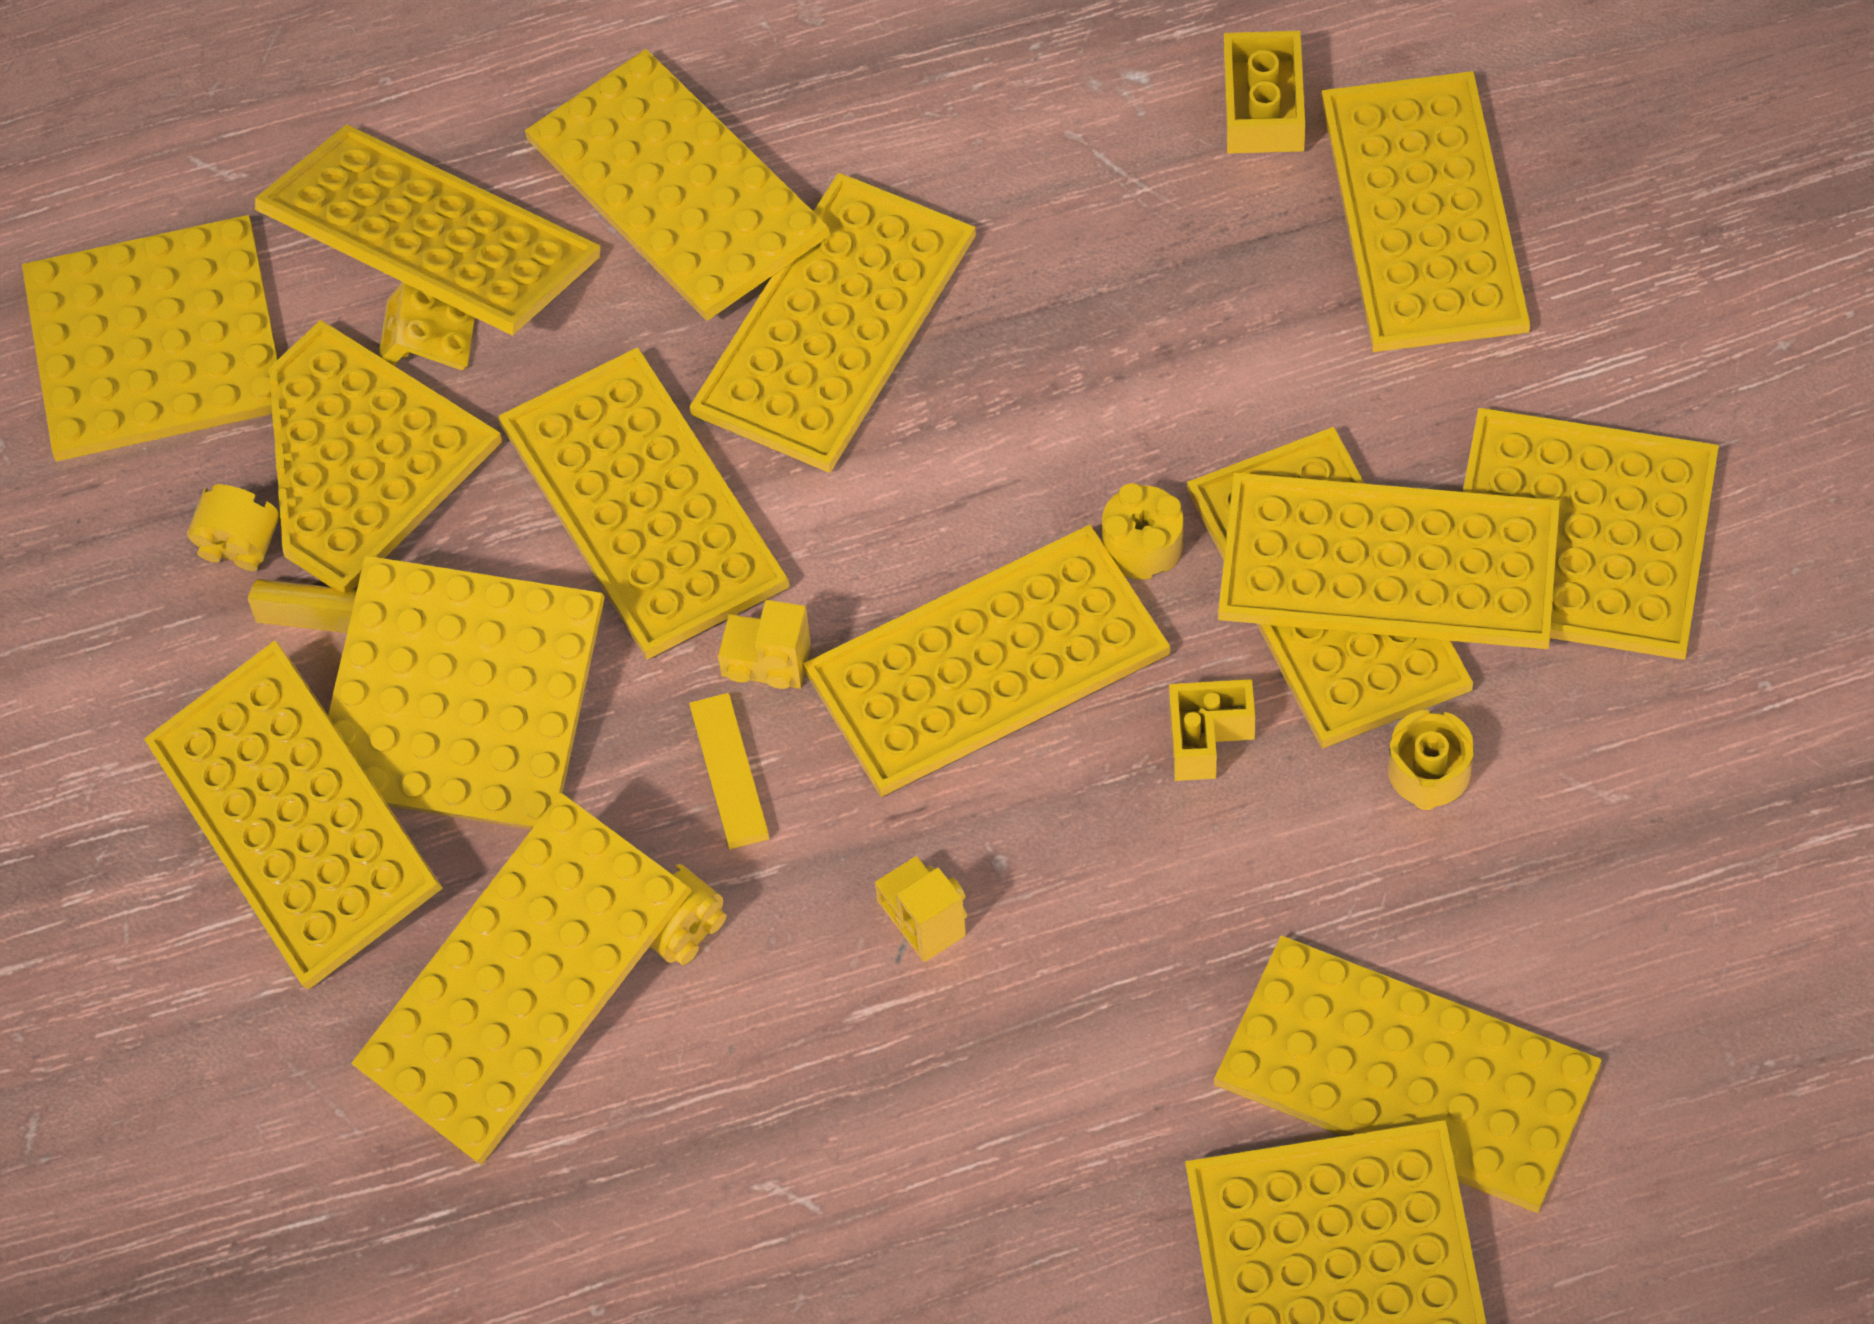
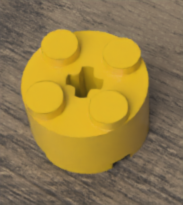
M1135 483L1125 484L1107 502L1103 510L1102 543L1125 577L1137 580L1151 579L1153 574L1164 570L1166 573L1173 569L1181 558L1183 551V513L1181 504L1176 497L1171 496L1160 488Z
M215 484L211 491L207 487L203 489L189 525L187 536L191 542L199 547L197 555L202 559L218 563L221 558L233 560L235 565L241 569L256 571L259 564L264 560L280 518L278 510L267 501L264 507L253 502L256 495L234 486Z
M1419 710L1404 717L1395 726L1389 746L1388 776L1396 792L1422 810H1431L1436 806L1445 805L1457 799L1466 790L1471 780L1474 747L1473 736L1469 728L1461 719L1447 712H1444L1442 715L1430 713V710Z
M683 864L675 865L678 872L674 873L673 876L686 884L692 892L649 947L667 962L677 961L684 966L696 956L699 950L698 944L708 933L714 934L721 928L727 914L722 911V896Z

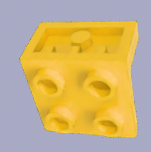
M402 282L387 299L378 356L395 366L401 357L406 358L409 353H413L463 371L468 366L475 317Z

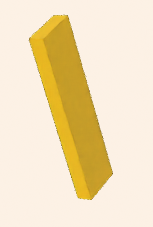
M729 693L690 702V711L729 850L769 840L768 829Z

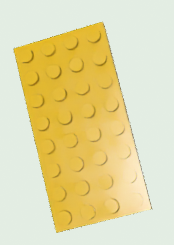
M644 49L524 130L527 140L706 321L830 236L828 225L647 49Z
M1474 72L1322 90L1321 101L1372 352L1529 333L1530 320Z
M348 124L344 125L255 197V210L512 336L600 258V245Z
M839 172L813 211L828 225L830 236L771 277L689 406L692 416L828 473H831L976 237V228L972 225Z
M638 347L498 416L502 429L646 660L727 620L729 614L736 615L789 588V580Z
M1334 427L1190 480L1187 482V492L1224 561L1234 473L1365 483ZM1257 624L1321 749L1406 717L1413 712L1427 709L1468 693L1473 688V681L1451 641Z
M1234 473L1218 620L1549 649L1560 500Z
M1089 524L803 663L805 674L881 798L1170 655V645Z
M276 640L144 738L146 744L300 984L307 990L443 889L289 656Z
M560 792L351 1064L474 1161L482 1165L692 890Z
M1281 935L1214 1077V1085L1341 1136L1446 1120L1458 1182L1539 1214L1600 1070L1602 1059Z

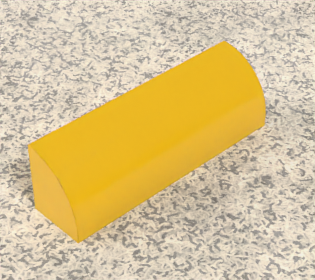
M257 579L249 592L248 602L256 623L347 633L357 590H350L344 593L325 586Z

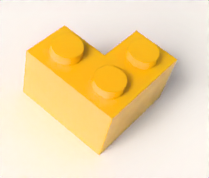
M765 600L761 619L729 614L718 654L721 676L740 683L755 681L767 683L778 689H786L788 687L801 689L805 675L803 663L808 661L811 651L806 606Z
M1252 679L1169 684V716L1175 781L1216 779V742L1255 740V706Z
M915 856L875 881L877 902L923 962L931 959L966 936L964 919L967 918V913L963 907V900L966 898L965 893L954 877L947 879L939 867L936 869L931 865L925 867L920 859Z

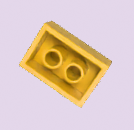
M1301 31L1224 33L1223 67L1227 154L1303 152L1305 143V109Z

